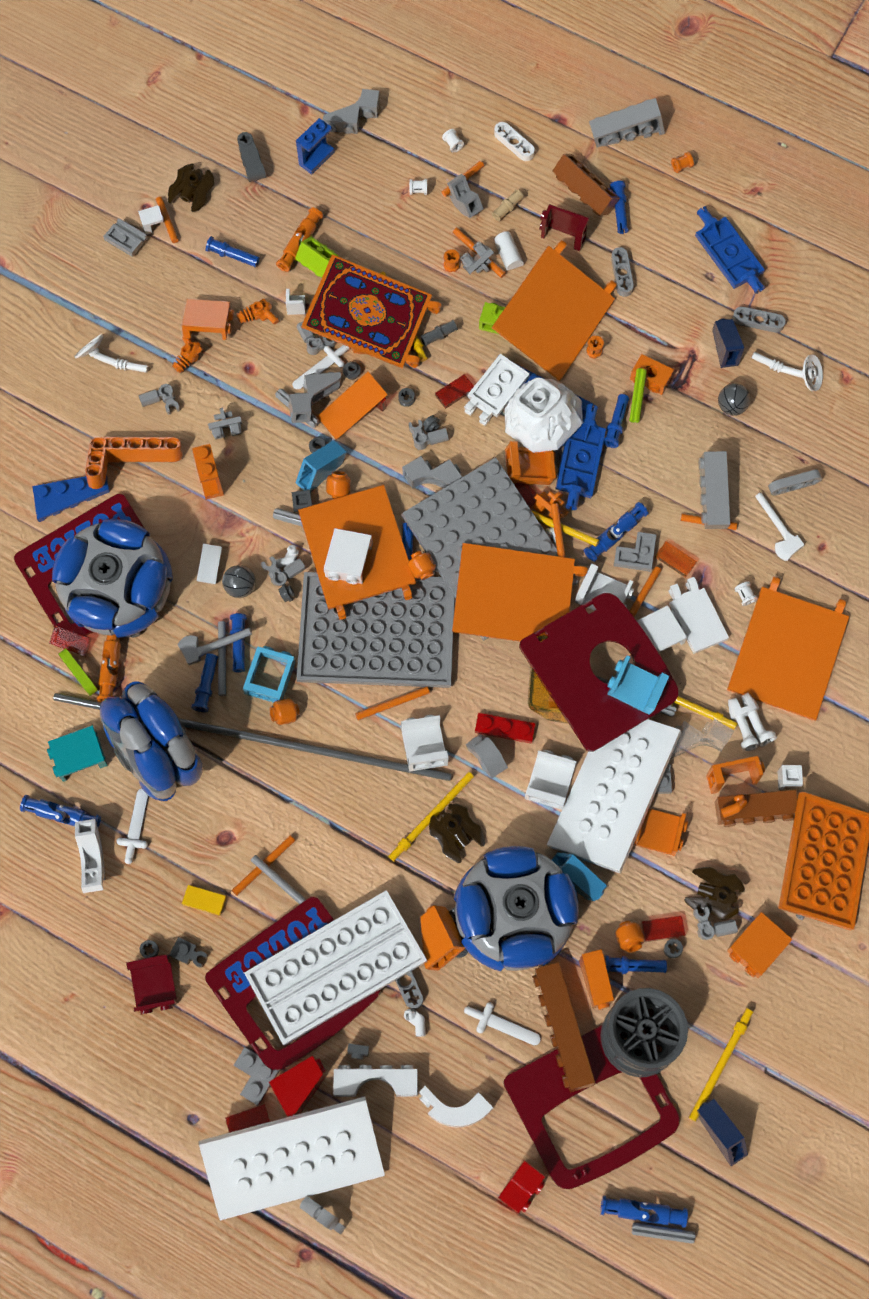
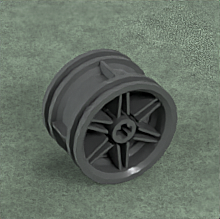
M639 988L622 996L606 1015L601 1028V1045L610 1063L619 1071L634 1077H650L666 1069L683 1051L688 1036L687 1020L682 1008L670 995L656 989ZM648 1009H652L654 1011V1015L652 1017H649ZM627 1013H632L634 1018L626 1017ZM666 1025L668 1032L660 1029V1027ZM648 1028L649 1032L645 1035L642 1031ZM622 1032L627 1034V1040L621 1038L620 1034ZM656 1045L662 1047V1052H657ZM634 1050H641L642 1055L637 1056Z

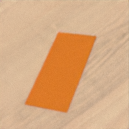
M366 372L317 417L337 440L384 399L387 393L372 375Z

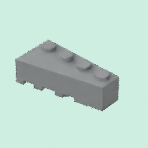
M656 98L646 100L637 105H631L602 117H596L589 121L596 147L617 144L622 139L633 141L638 136L648 138L653 133L665 134Z
M727 451L704 452L701 458H699L698 463L700 473L699 484L701 487L700 504L703 505L701 523L704 524L705 529H727L730 526Z

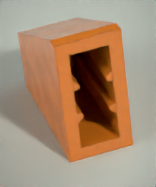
M433 905L420 917L423 954L427 959L424 966L428 970L439 971L461 953L465 947L461 943L462 938L447 907Z
M602 949L582 954L579 964L592 1008L598 1007V1010L609 1008L614 998Z

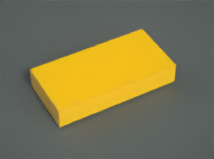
M188 885L181 904L221 916L227 897Z

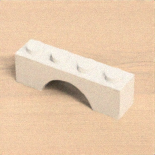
M340 1065L339 1069H334V1097H355L359 1088L370 1080L385 1081L393 1088L397 1097H417V1069H413L412 1065H402L401 1069H392L391 1065H381L380 1069H372L370 1065H360L359 1069H351L349 1065Z

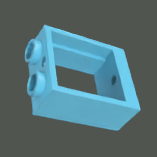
M257 646L243 686L244 694L270 702L282 700L296 663L294 656L285 651L281 653L276 652L268 646H263V648ZM261 656L287 663L278 690L252 683Z

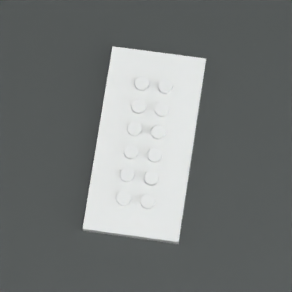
M647 719L597 751H588L547 846L563 853L573 854L579 859L621 874L679 740L681 730Z
M386 890L249 969L244 974L282 1044L285 1046L426 963L427 959Z
M365 1097L199 1141L201 1155L220 1220L385 1176Z

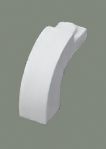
M96 820L75 822V839L81 859L82 892L88 893L103 890V881L105 880L104 859Z
M426 1086L419 1091L421 1095L420 1101L427 1108L430 1105L433 1107L428 1115L436 1122L448 1127L460 1128L473 1125L482 1120L493 1109L479 1092L464 1106L454 1108L441 1103Z

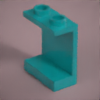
M93 725L48 741L50 748L47 749L50 760H54L55 766H52L56 778L59 777L63 782L67 781L65 776L97 764L100 768L108 766Z

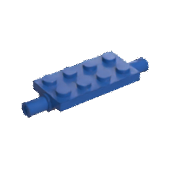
M706 206L703 209L700 208L697 211V215L704 222V227L696 232L695 237L733 289L748 283L755 294L763 291L765 286L758 279V276L763 274L765 269L728 219L724 217L719 220L711 215Z
M587 404L583 424L564 444L555 489L569 493L566 508L570 509L572 506L571 510H577L579 496L591 498L595 486L606 428L599 427L596 424L595 418L598 406L594 405V408H592L593 404Z

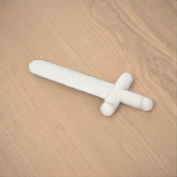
M342 345L334 352L330 346H325L324 351L327 356L297 378L292 384L293 387L301 389L304 383V375L320 374L334 362L339 367H343L345 363L340 356L347 352L350 347Z
M142 788L137 791L128 837L117 839L118 845L127 846L126 864L132 863L135 848L145 849L148 846L146 841L139 840L148 795Z
M491 1002L486 1004L483 1012L469 1006L464 1008L465 1014L480 1020L476 1028L478 1033H483L487 1025L531 1045H538L541 1038L539 1034L491 1014L494 1008Z

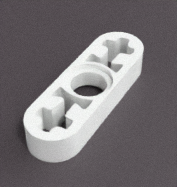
M499 122L495 125L494 136L523 161L533 159L534 146L507 123ZM517 139L519 143L511 144L510 140Z

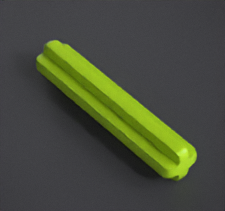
M642 368L636 370L629 419L632 423H639L647 373L646 369Z

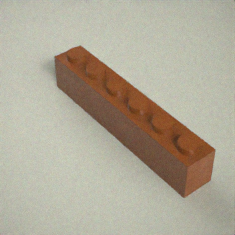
M559 962L535 968V975L532 978L535 988L539 987L541 995H538L540 1006L545 1007L547 1013L544 1015L546 1026H551L553 1034L550 1035L552 1046L557 1047L559 1055H556L559 1068L563 1067L565 1075H562L564 1087H569L570 1092L592 1087L595 1085V1080Z

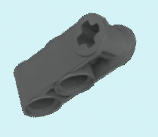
M248 132L240 133L237 141L249 182L266 178L264 166L252 135Z

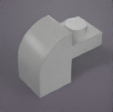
M460 174L447 183L452 194L450 199L461 214L471 218L483 210L478 194L470 191L465 175Z
M480 734L465 744L467 749L478 759L483 771L491 778H494L508 768L501 753L489 737L485 738Z

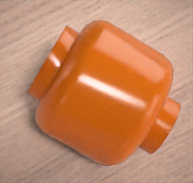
M333 471L332 474L328 475L326 492L332 496V499L349 495L351 479L347 476V473Z
M418 551L411 555L412 559L408 562V566L415 578L425 580L435 574L436 565L428 552L422 553Z
M290 698L277 700L270 707L271 720L278 725L294 723L297 715L300 714L298 704H295Z
M624 921L615 932L622 950L632 953L642 948L645 938L638 923Z

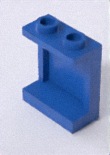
M320 118L296 140L299 166L311 175L335 153V149L326 140V136L332 131V127Z

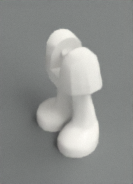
M749 693L742 695L744 704L742 708L736 698L728 700L731 720L737 721L742 733L743 742L741 747L743 751L754 750L759 745L763 747L777 739L774 731H766L757 712L760 707ZM746 717H749L754 728V731L756 733L757 739L753 736L746 721Z

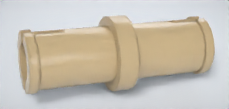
M515 190L492 212L493 218L496 221H500L524 198L523 194L519 190Z

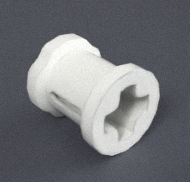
M455 129L446 131L442 136L444 142H447L450 146L452 153L458 152L464 146V142L456 135Z
M410 179V195L413 193H424V195H427V179H424V181H413V179Z
M749 581L734 588L742 600V606L752 604L758 599L757 595L753 594Z

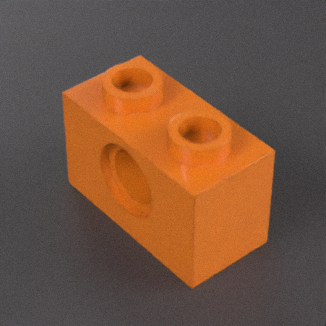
M641 354L632 369L630 380L635 383L636 370L638 368L646 369L645 387L649 388L653 393L662 395L672 379L674 369Z

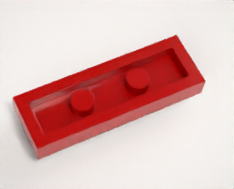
M478 713L475 733L532 744L535 723Z

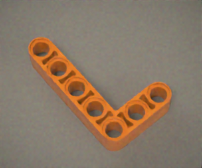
M175 437L93 438L90 441L85 468L88 486L92 489H99L104 486L108 462H177L182 459L180 440Z

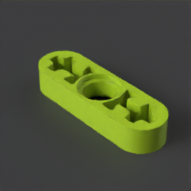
M65 648L58 653L88 695L91 696L98 691L69 651Z

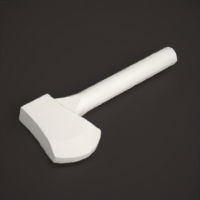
M759 493L755 496L784 538V541L775 543V552L779 558L788 561L798 550L804 547V544L798 535L794 536L787 530L764 495Z

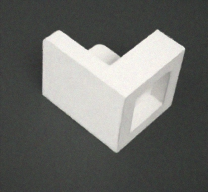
M159 205L138 211L146 235L152 234L151 225L163 222Z
M286 289L287 315L305 314V295H290V289Z
M782 765L777 771L779 790H783L785 786L803 785L802 765Z

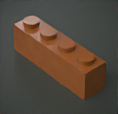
M563 154L552 170L556 174V178L568 185V189L572 193L577 194L584 204L589 205L593 213L598 216L609 215L620 199L573 154Z
M796 790L745 794L744 797L747 800V805L739 813L724 818L721 809L735 804V796L717 797L715 800L718 825L724 824V827H732L736 823L752 825L755 824V821H763V823L775 822V819L792 821L795 817L798 799Z

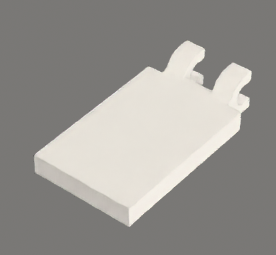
M500 354L469 392L468 398L471 400L464 406L466 409L465 413L471 416L476 407L483 411L479 416V423L486 426L492 415L495 417L499 416L509 403V399L513 397L516 389H519L530 377V373Z
M695 577L687 579L685 585L689 591L681 594L678 584L670 586L668 592L673 601L669 605L677 615V622L687 632L686 640L693 654L729 639L705 588L699 590Z

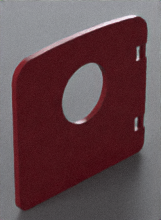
M603 593L594 597L585 604L544 626L542 629L523 638L519 644L522 654L583 747L589 752L597 751L669 707L677 700L679 695L678 686L660 654L625 605L617 596L611 593ZM594 605L596 610L588 614L586 608ZM545 632L548 638L540 642L537 636ZM604 642L618 643L629 651L635 666L657 677L661 673L669 676L656 708L650 715L607 694L610 689L607 687L608 684L600 681L594 675L590 666V655L597 645Z

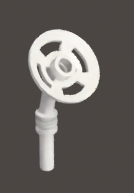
M103 334L90 341L74 356L75 358H81L90 355L97 360L116 367V369L148 372L147 365L131 363L128 360H120V358L116 360L99 353L97 347L102 341Z
M756 352L751 357L769 366L770 369L773 368V371L777 370L778 373L783 372L803 378L810 391H817L821 387L823 379L822 366L815 355H808L806 357L802 370L783 365L784 363L780 364V361L776 362V359L771 360Z

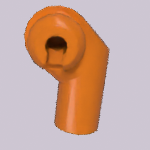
M743 794L734 797L735 804L721 809L724 818L739 813L747 805V800H745Z

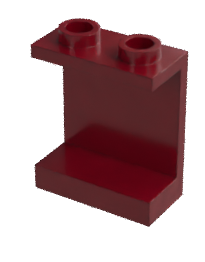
M549 204L547 210H543L540 220H542L539 227L541 238L544 239L548 229L552 228L574 236V250L580 252L586 240L589 218Z
M170 954L126 962L127 971L131 973L136 1003L134 1012L140 1011V1015L152 1013V1008L160 1007L161 1011L172 1009V1004L178 1003Z

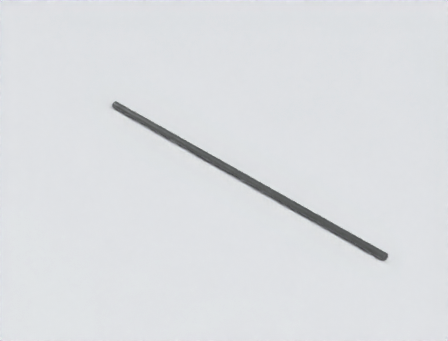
M55 693L53 697L54 701L100 710L102 703ZM179 718L186 728L446 781L451 780V773L431 769L409 772L407 764Z

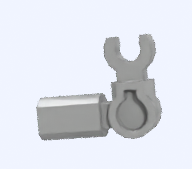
M303 322L297 324L296 327L304 343H307L306 350L310 355L318 354L325 346H330V348L335 346V341H327L328 338L326 337L315 338L313 332L301 328Z
M169 384L161 385L157 391L155 389L138 395L142 407L160 402V399H162L166 404L165 409L168 415L170 414L169 408L172 406L176 407L177 412L180 411L179 404L174 401L173 388Z
M418 420V427H413L412 423L409 422V430L412 433L414 446L418 450L425 449L428 444L434 445L449 441L446 428L425 434L421 420Z
M272 556L269 558L271 566H267L265 562L261 563L262 568L269 571L268 575L275 586L285 584L287 578L291 579L306 569L299 558L284 567L283 572L280 568L276 567V560Z
M704 907L703 916L698 914L697 909L693 910V915L699 922L697 924L698 936L702 940H709L714 935L720 937L738 932L734 919L714 923L712 927L711 921H708L710 914L708 907Z
M308 1196L301 1202L300 1208L329 1230L334 1229L339 1234L343 1233L346 1227L339 1223L338 1218Z

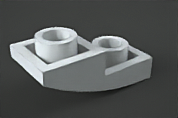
M203 544L197 581L216 584L222 550L221 546Z

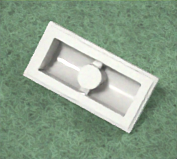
M502 232L498 234L494 239V243L506 270L523 266V260L511 233Z

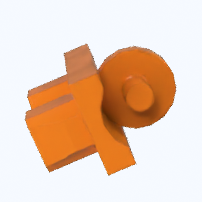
M543 491L541 494L537 493L534 497L536 502L533 508L539 513L548 509L550 513L547 517L552 519L551 504H558L560 519L566 517L569 513L563 507L565 502L561 499L563 496L561 491L556 494L552 491L549 493Z

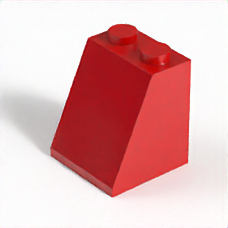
M313 1055L269 1081L287 1117L301 1114L325 1080L323 1073L326 1072V1069L319 1058L315 1060Z

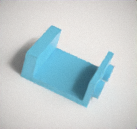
M627 655L623 660L618 661L615 667L617 673L608 682L607 687L610 689L607 694L650 715L656 708L669 676L661 673L657 677L629 663L630 656Z

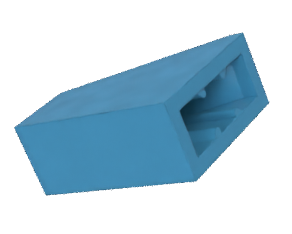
M333 440L303 459L295 483L302 490H310L311 493L328 475L332 474L333 471L342 465L347 451Z
M556 853L552 861L563 871V874L569 875L576 892L586 900H598L603 895V890L607 885L573 854Z

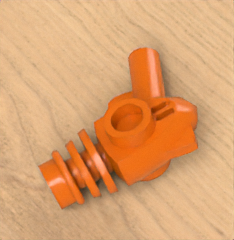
M265 299L249 305V308L245 307L246 310L243 309V313L242 311L237 313L240 323H246V320L247 322L253 321V318L255 320L261 319V321L269 319L274 325L279 322V319L270 312L272 304Z
M182 338L185 345L181 349V356L178 355L179 359L176 358L177 363L173 362L174 364L172 365L178 373L184 371L183 368L186 369V365L189 367V363L198 360L199 353L202 351L200 342H192L190 338Z

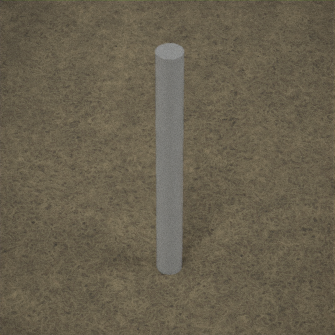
M224 621L218 622V640L226 637V622ZM226 645L218 648L219 696H226Z
M257 855L253 856L250 861L296 902L301 904L306 900Z

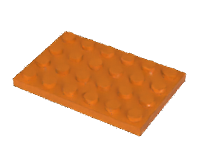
M806 792L799 793L779 909L843 929L854 930L869 842V813Z

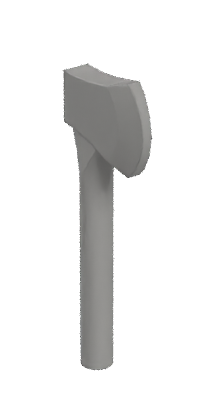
M247 628L200 647L198 645V637L190 635L182 638L178 643V647L184 654L187 664L192 665L201 661L200 658L204 654L252 635V630Z

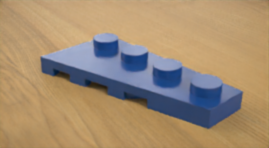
M107 474L104 486L99 489L90 488L86 476L32 486L38 522L44 521V518L51 515H58L61 513L60 511L71 507L72 509L81 502L90 501L110 492Z

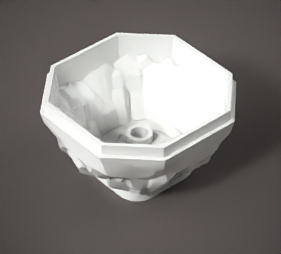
M535 378L523 384L519 389H516L504 410L505 433L533 453L558 450L583 424L582 401L569 388L554 379Z

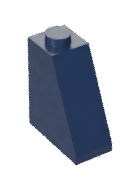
M733 319L715 321L712 332L720 367L738 366L744 351V345Z
M715 1099L703 1103L697 1110L699 1119L729 1165L733 1166L748 1156L745 1138Z

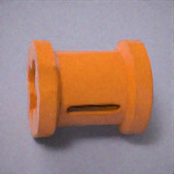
M686 152L679 158H672L671 165L673 170L679 173L684 168L693 167L694 161L691 154Z
M450 249L444 253V269L447 272H456L459 269L460 255L456 250Z
M591 336L589 338L586 353L590 358L596 359L602 355L603 339L600 336Z

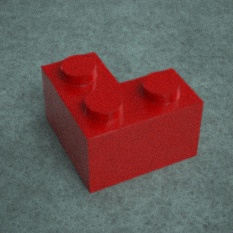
M524 1161L498 1199L517 1214L520 1211L525 1213L532 1203L529 1198L534 1193L536 1195L539 1194L544 1187L543 1179L545 1176Z

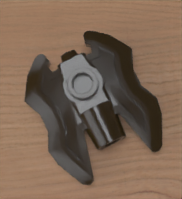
M188 164L180 168L175 182L169 186L168 202L172 204L181 194L180 198L185 202L189 203L193 198L191 211H197L207 201L209 189L215 185L212 172L206 170V174L203 175L202 170H194V164Z
M448 804V809L452 813L447 814L444 812L441 815L440 821L433 815L430 818L429 831L430 835L441 844L442 853L453 861L461 863L462 859L456 844L460 849L471 843L468 838L469 836L483 847L485 845L484 835L480 825L474 823L469 817L467 808L459 804Z
M712 867L692 870L693 874L710 883L700 882L697 894L706 898L686 897L684 899L692 909H697L699 913H704V907H708L710 913L715 914L721 920L738 914L739 909L731 907L738 900L735 890L745 892L742 881L735 874L725 875Z

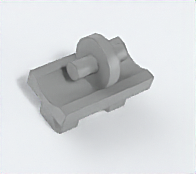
M478 241L473 246V249L477 252L473 258L469 253H465L460 257L464 265L463 268L469 274L474 270L477 273L482 270L487 273L489 271L487 265L491 263L489 257L494 253L491 248Z
M219 408L220 414L214 415L215 420L222 419V421L208 423L209 430L212 431L215 440L224 438L222 428L230 427L232 436L241 434V417L226 419L232 417V412L224 413L223 408Z

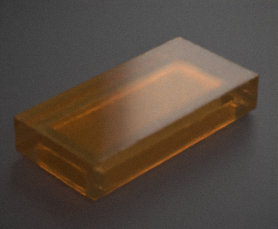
M665 541L655 555L656 559L685 578L697 563L696 560Z

